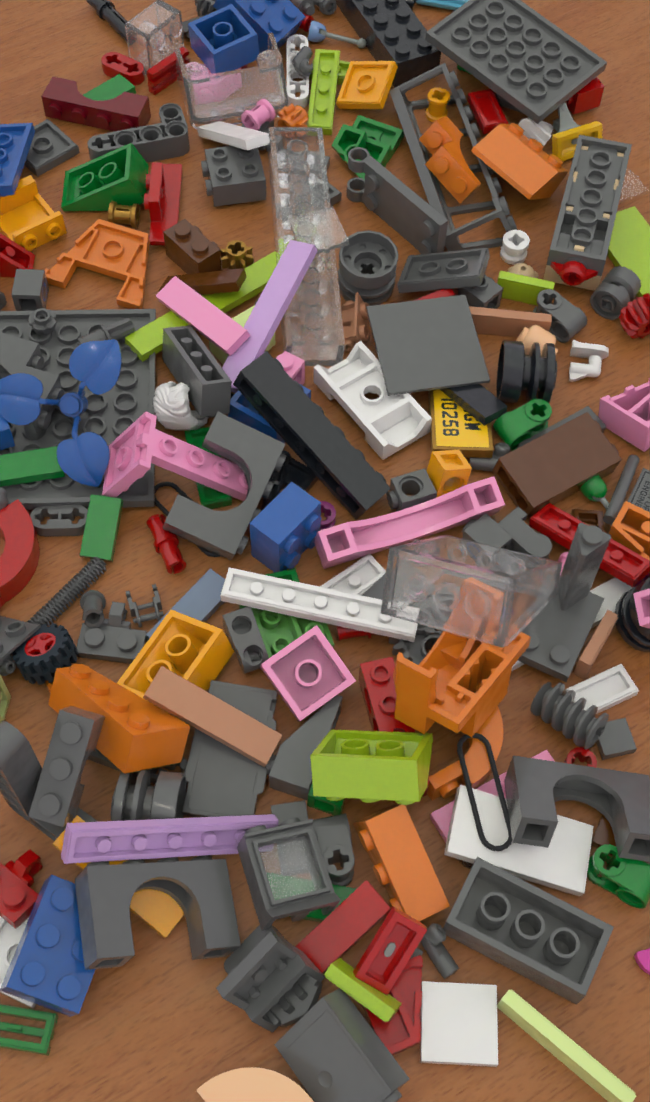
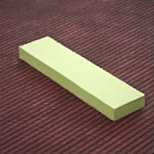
M512 989L506 992L498 1003L497 1008L608 1102L634 1101L636 1093Z

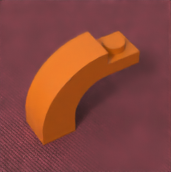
M498 706L476 732L483 735L489 741L495 764L503 743V721ZM469 738V750L464 755L471 786L473 789H476L486 782L492 773L484 743L477 738ZM460 760L429 776L430 783L427 794L432 801L440 796L446 799L454 795L460 785L466 786Z

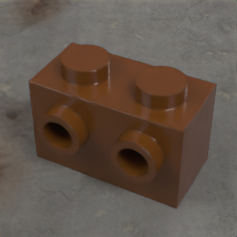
M183 219L163 232L166 255L186 274L221 271V250L215 242L208 240L197 226H193L186 219Z

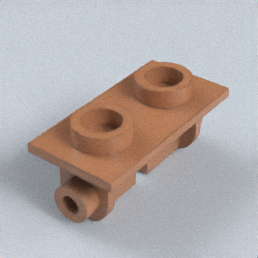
M358 292L355 293V301L348 300L342 306L341 324L343 327L340 331V345L344 351H352L355 344L360 341L367 347V341L370 340L366 306H369V304L362 300Z

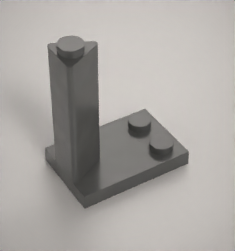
M584 523L578 524L560 578L544 573L517 630L531 636L529 647L518 661L567 682L605 599L589 591L610 542V534L603 532L597 526H588Z

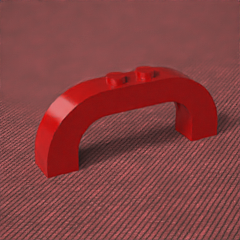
M18 499L0 510V536L5 541V548L0 557V608L26 587L36 571L40 556L39 541L32 520Z

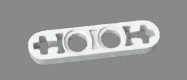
M300 34L291 35L286 41L287 105L289 106L293 103L294 106L299 105L305 108L309 104V76L302 77L298 75L292 65L294 57L299 52L298 50L295 51V47H300V50L304 46L308 47V39ZM301 78L303 81H293L292 79ZM295 92H300V97H295Z

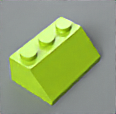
M331 729L310 755L313 796L326 797L330 801L356 798L365 803L393 800L397 804L409 805L419 802L428 784L433 742L432 733H425L424 735L411 732Z

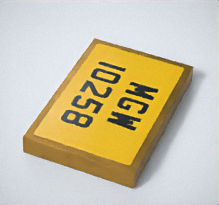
M440 389L429 390V413L432 418L430 428L431 450H460L464 457L492 458L491 422L484 426Z

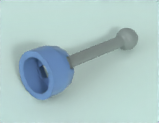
M313 20L311 22L308 41L321 42L327 37L355 44L361 49L366 46V40L363 38L357 40L329 33L322 23Z

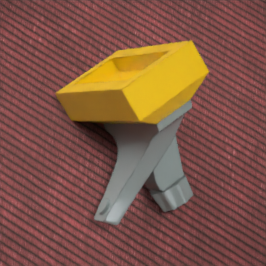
M566 102L558 107L559 119L554 120L552 124L553 128L558 132L552 135V155L565 161L574 157L579 135L602 139V124L595 121L582 126L578 125L573 120Z

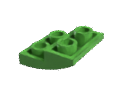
M251 607L268 658L278 653L316 625L331 646L334 647L335 645L327 623Z

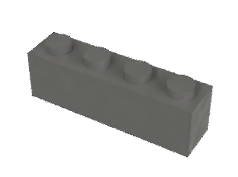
M192 326L163 328L162 360L178 384L182 382L190 387L188 399L200 417H215L217 411L222 414L230 413L232 381Z

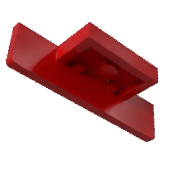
M152 162L151 174H146V189L149 190V193H144V208L150 212V245H165L163 232L179 221L182 164Z

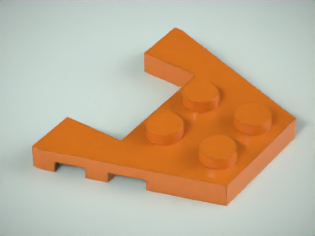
M98 219L75 241L76 245L68 253L63 252L56 259L57 263L50 270L45 269L48 284L63 289L68 285L77 267L123 280L125 283L116 298L118 306L128 309H143L150 245L149 234Z

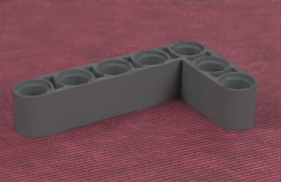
M3 720L0 722V792L7 804L16 813L55 841L65 830L66 826L60 827L28 817L42 767L27 738L13 725ZM78 807L76 816L78 815L85 822H98Z

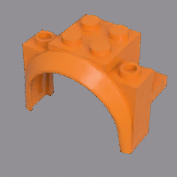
M475 577L465 579L449 621L420 664L417 665L404 658L401 652L397 654L393 672L397 695L395 719L424 735L435 722L457 734L461 731L470 737L475 735L507 695L512 666L530 644L531 636L501 622L505 592Z

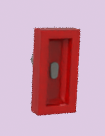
M393 906L353 971L355 977L388 995L409 959L423 954V951L417 948L427 932L426 926Z

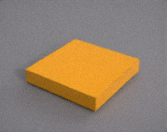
M351 61L335 103L339 109H383L398 68L396 62Z

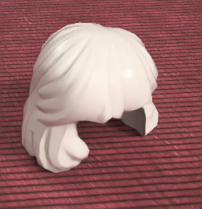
M169 381L158 386L153 398V409L158 421L166 429L196 430L204 426L209 417H200L196 410H190L188 399L190 387L182 382L177 384Z

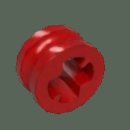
M583 747L572 749L564 760V763L574 764L576 758H578L581 763L586 762L589 767H597V760L593 752Z

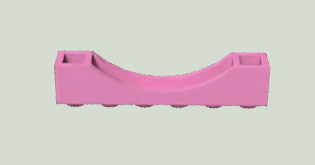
M493 476L467 484L447 494L400 511L374 518L346 522L320 530L315 536V546L323 569L364 557L367 554H373L467 524L472 519L478 520L485 513L489 516L495 515L505 506L496 479Z

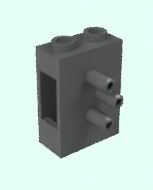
M340 988L322 997L274 1044L314 1102H397L403 1097L399 1089L410 1080L347 994Z

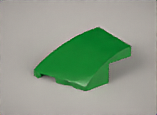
M358 115L352 126L342 125L332 143V148L347 165L348 153L352 148H365L369 151L371 157L385 167L405 135L402 129ZM364 172L356 173L359 178L365 180Z

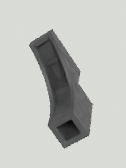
M0 332V379L17 373L30 374L38 378L43 384L41 398L61 399L64 395V390L61 387L59 376L42 371L44 358L41 355L39 343ZM40 404L41 412L39 417L34 422L24 425L26 436L38 440L42 430H46L50 425L51 415L58 405Z

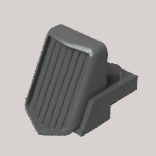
M259 925L242 942L241 946L226 959L224 969L228 975L216 988L223 999L245 1010L252 1022L273 1033L279 1026L287 1027L297 1023L318 1002L322 989L321 981L325 976L303 951L290 944L273 925L264 931L261 930Z

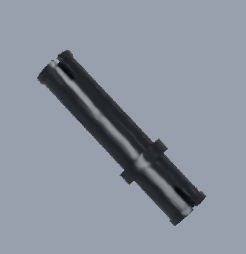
M86 0L96 10L97 15L102 20H106L128 44H133L137 41L139 37L137 34L139 32L115 10V5L110 0Z

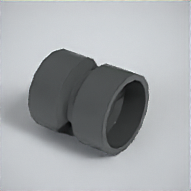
M618 266L612 268L591 295L590 302L592 308L597 314L606 319H618L622 308L628 306L627 303L633 301L641 289L640 279L632 270L626 267Z

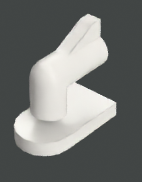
M528 117L522 119L518 124L524 130L523 135L528 139L533 138L543 146L552 136L553 126L543 120L537 124Z
M573 340L570 356L589 358V364L571 362L569 381L574 382L585 377H598L601 373L602 359L609 356V348L604 345L581 343Z

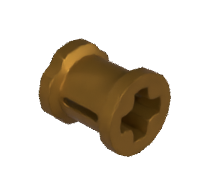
M115 201L110 202L108 222L131 225L132 228H138L140 220L139 204L127 206L118 205Z

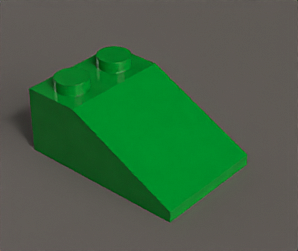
M131 142L65 171L61 208L63 211H108L109 204L112 201L117 202L118 205H141L144 202V193H147L146 174H148L149 169L148 163Z

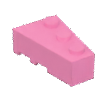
M650 378L647 383L638 387L633 385L626 387L624 392L614 397L607 395L600 398L598 417L606 425L607 429L643 452L650 448Z

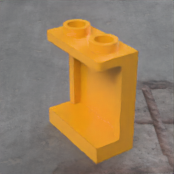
M31 175L19 180L15 195L0 196V232L28 251L34 250L67 233L62 213L60 211L54 212L40 196L36 181Z

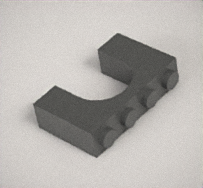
M217 411L202 447L234 462L240 467L248 485L246 499L233 509L217 511L204 507L178 494L164 522L163 529L232 560L235 553L242 554L249 538L244 536L249 523L262 511L257 508L261 497L267 499L274 482L269 479L273 470L279 472L286 459V455L282 454L285 443Z
M512 756L504 784L513 843L548 848L558 824L555 802L574 800L592 806L606 817L613 830L619 858L650 862L649 775Z
M207 855L195 857L191 861H179L178 857L163 858L154 863H145L144 859L127 860L122 864L109 865V861L91 862L75 878L85 970L122 967L135 956L130 921V903L135 892L145 889L162 891L171 896L180 905L187 922L192 960L227 957L241 946L226 859H212V856Z

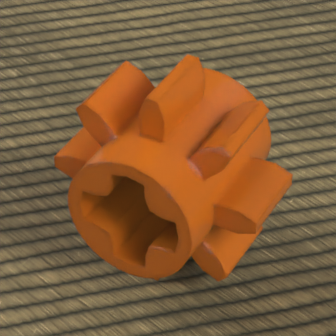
M291 103L277 113L281 117L278 121V128L285 136L296 138L308 130L305 124L308 121V114L303 107L299 105L294 106Z

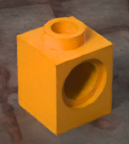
M460 450L432 451L426 471L436 489V498L467 485L472 467Z

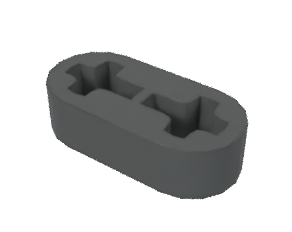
M82 505L38 506L31 512L30 518L36 534L40 536H80L84 534L88 510ZM44 517H49L50 519L47 520V523L42 525L41 522H43ZM75 517H81V519L78 520V524H72V521L75 520Z

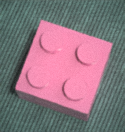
M317 625L260 665L297 721H301L356 682Z

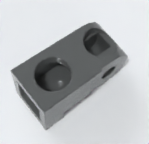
M518 506L498 524L513 537L509 552L515 555L518 561L526 567L534 570L541 569L546 565L552 549L551 541L544 534L536 533L525 523L527 514Z
M247 606L222 615L223 628L234 652H236L243 673L246 674L260 669V665L269 658L251 607Z

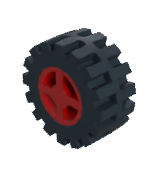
M51 623L49 627L47 624L41 625L40 629L12 652L13 660L24 679L28 680L31 684H35L37 681L39 685H43L47 680L49 683L53 682L56 668L71 667V663H76L78 659L76 656L78 655V650L67 629L55 623Z

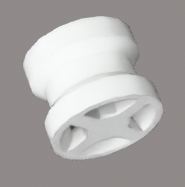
M516 229L506 232L503 236V245L500 251L501 259L511 265L523 263L527 257V249L530 243L529 236L525 232Z

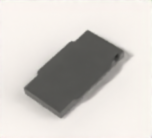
M211 680L210 694L276 731L274 714L278 691ZM195 728L185 773L188 787L182 810L183 815L190 817L255 815L258 795L264 791L268 769L266 766L263 767Z

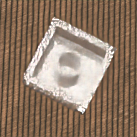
M156 0L125 24L129 57L143 64L145 75H147L146 71L181 47H184L181 11L162 0Z

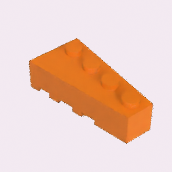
M72 664L71 667L56 668L48 705L58 714L60 709L74 706L105 716L96 749L124 774L181 763L190 725L94 671L87 665Z

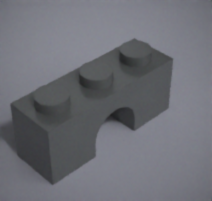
M74 706L59 710L28 817L60 827L66 826V823H70L76 817L85 786L80 784L82 772L89 755L96 749L105 716Z

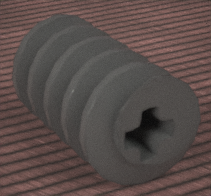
M551 682L545 683L531 703V713L534 716L541 715L544 723H551L553 729L562 731L565 738H573L575 745L579 747L585 746L584 749L586 750L591 748L604 732L609 714L603 713L596 718L595 715L598 707L592 705L585 711L584 708L587 700L582 697L574 703L576 695L574 690H570L565 695H562L565 684L558 683L552 688Z

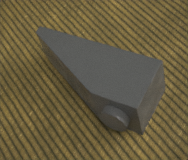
M336 695L280 745L277 756L272 754L266 766L268 769L267 775H269V788L308 801V793L312 785L310 755L331 729H335L342 710V696Z

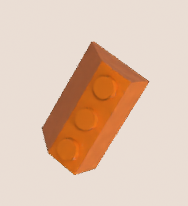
M512 122L511 124H499L472 148L471 152L529 200L550 198L568 173L562 166V160L555 155L545 153L542 150L544 146L533 138L528 139L523 135L524 130Z

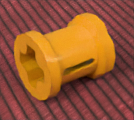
M441 87L430 89L427 94L429 107L426 109L425 115L429 121L435 122L440 118L448 116L446 105L450 100V93Z

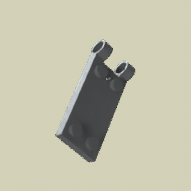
M362 147L352 148L348 153V168L356 173L364 172L365 180L358 177L350 179L347 182V198L352 202H363L370 211L377 214L419 250L420 254L444 252L448 220L371 157L368 150Z

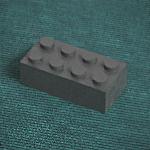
M477 857L443 929L450 938L577 1005L587 994L614 927Z

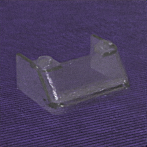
M273 32L268 33V50L261 52L257 56L256 67L209 74L207 68L201 63L191 62L184 64L180 48H174L177 80L190 124L197 129L199 126L217 121L234 125L243 123L241 120L243 112L253 109L260 99H266L271 103L275 110V118L280 117L277 113L285 106H288L282 57Z

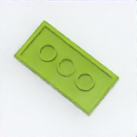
M633 206L616 213L607 256L615 267H626L638 276L641 282V289L636 296L642 297L645 293L650 294V225L637 208Z

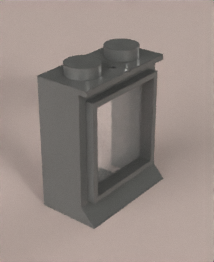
M291 818L283 821L277 827L268 829L265 825L252 827L245 832L237 846L262 931L268 930L276 919L290 916L292 922L304 919L310 911L320 908L323 915L330 914L341 901L334 892L312 825L313 819L300 821L299 818Z

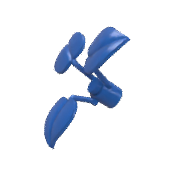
M111 339L90 341L79 345L70 356L69 369L72 376L82 382L79 384L78 392L67 393L61 399L41 398L43 384L38 378L30 374L17 373L0 379V415L6 421L15 425H28L39 417L41 412L40 404L58 405L65 416L73 417L74 421L71 432L73 439H66L59 443L57 447V460L65 474L76 482L87 486L97 487L101 485L109 464L110 451L104 438L94 432H85L78 437V427L81 421L80 415L84 414L88 408V400L84 396V388L87 386L92 393L101 395L110 391L115 386L122 365L119 342Z

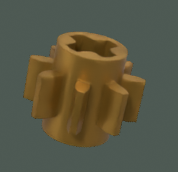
M234 240L228 242L226 249H220L222 269L246 268L254 263L252 246L247 247L243 241Z

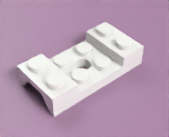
M362 341L355 344L345 360L329 369L319 364L314 366V383L329 400L335 398L365 432V441L382 460L430 432L432 418L409 393L388 396L380 362ZM367 393L378 394L379 398L372 400L366 398L364 395Z

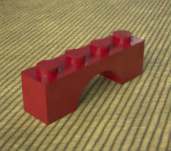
M54 76L41 96L46 117L114 132L147 126L151 118L148 96L123 92L110 100H92L84 97L78 91L76 81Z

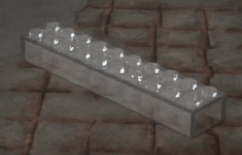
M269 127L270 143H268L267 152L276 265L290 240L313 244L318 250L281 320L283 352L287 351L305 360V366H316L318 364L321 366H334L343 360L345 340L322 128Z

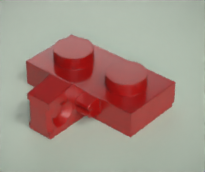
M31 849L20 856L15 863L12 860L6 863L5 866L0 863V916L15 929L31 915L39 895L30 887L35 882L32 877L43 868V865H41V858Z

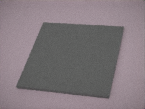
M466 295L366 306L388 396L490 383V377Z

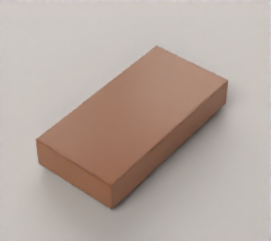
M610 610L606 611L581 655L573 674L582 679L586 678L618 620V614Z

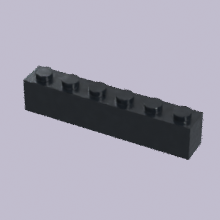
M266 351L240 371L233 385L355 520L362 516L391 489L383 475L369 465L363 453L350 444L345 438L343 431L331 423L325 416L323 409L318 404L312 402L304 393L302 386L297 381L292 380L276 358H273Z

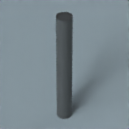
M636 455L628 456L603 518L606 524H613L622 507L640 461Z

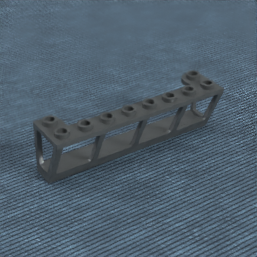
M443 63L391 89L390 94L429 205L448 220L445 240L447 250L458 251L500 247L503 245V237L469 243H460L458 237L495 218L501 219L506 232L518 230L512 215L507 217L511 213L505 197H499L498 195L503 191L497 177L493 179L491 177L495 171L479 158V164L468 165L473 173L483 172L493 201L448 207L438 179L425 165L430 157L427 148L419 140L423 134L420 132L413 111L428 108L429 101L428 99L409 101L405 94L406 91L440 74H444L452 92L447 105L457 104L465 128L459 129L463 133V137L469 136L473 147L478 143L477 139L481 137L476 123H470V121L474 120L469 105L465 107L463 105L467 103V99L462 88L458 90L456 88L460 83L455 71L449 72L446 64ZM496 209L455 229L452 220L453 215Z

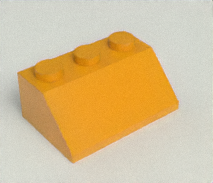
M170 610L117 684L143 698L159 669L163 666L201 689L208 691L211 680L215 681L233 655L234 650L223 629Z

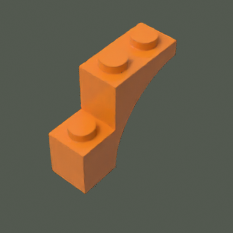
M445 116L436 120L419 140L433 155L425 165L461 204L482 183L473 174L462 155L460 139L464 136L463 133Z

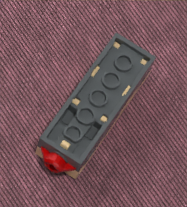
M579 135L543 280L594 291L599 286L632 144Z

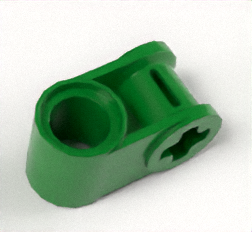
M533 399L517 409L501 415L494 422L493 429L502 441L510 446V450L513 451L517 449L518 444L522 441L530 439L533 435L548 428V420L551 417L552 408L545 400Z
M604 844L598 847L589 858L588 879L614 894L624 903L639 909L646 908L650 899V864L640 860L619 858L617 847L611 844ZM604 861L607 863L606 869L603 868Z

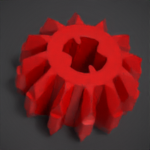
M645 293L642 297H636L635 300L628 302V306L620 311V324L632 339L638 337L641 339L650 334L649 293Z

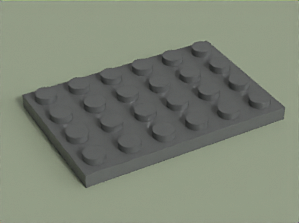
M469 0L428 30L425 38L427 42L537 124L601 74L607 65L605 60L521 0Z

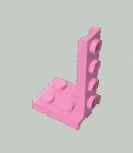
M149 412L143 413L109 444L110 459L105 471L102 496L116 498L122 492H126L130 485L145 475L152 463L241 501L246 499L248 491L247 480L238 465L155 429L157 416Z

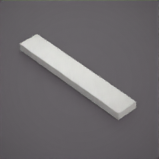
M230 567L220 595L221 601L411 642L415 640L421 608Z

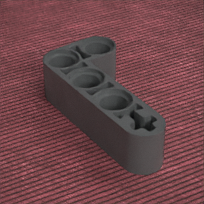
M167 103L159 109L160 123L92 136L88 140L90 160L131 142L147 163L186 155L190 150L188 126L182 108L175 103Z

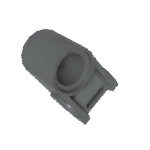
M545 289L538 294L536 301L538 306L534 308L533 312L552 314L549 332L556 336V340L566 343L587 325L585 313L562 297L557 291Z
M340 814L314 819L312 825L331 883L347 886L354 877L355 863L347 815ZM340 863V866L343 869L337 870L336 866L333 864Z

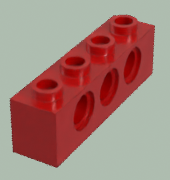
M393 656L360 663L358 681L372 730L415 733L413 728L395 719L397 695L393 680L395 668ZM428 777L427 788H426V790H425V792H424V794H423L422 797H424V796L427 795V791H428V787H429V783H430L429 777Z

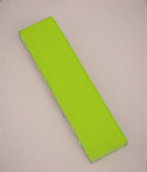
M315 49L307 134L332 135L340 50Z

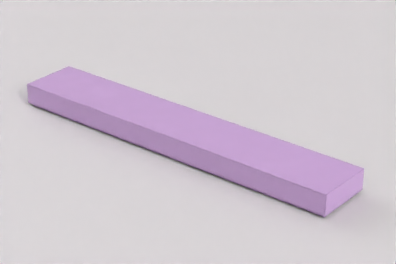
M294 240L289 241L244 325L250 337L231 356L228 355L222 366V369L232 381L231 392L236 393L238 391L233 383L240 371L265 352L318 251L315 245Z
M274 814L66 823L61 858L64 864L239 854L237 846L248 829L259 825H265L267 829L277 827L279 820ZM273 844L259 847V851L272 852Z

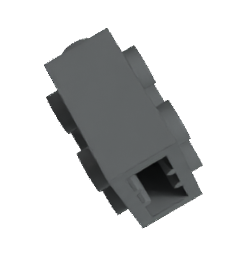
M233 146L204 149L205 161H201L203 177H208V180H205L207 196H212L214 207L266 200V179L258 148L248 151Z

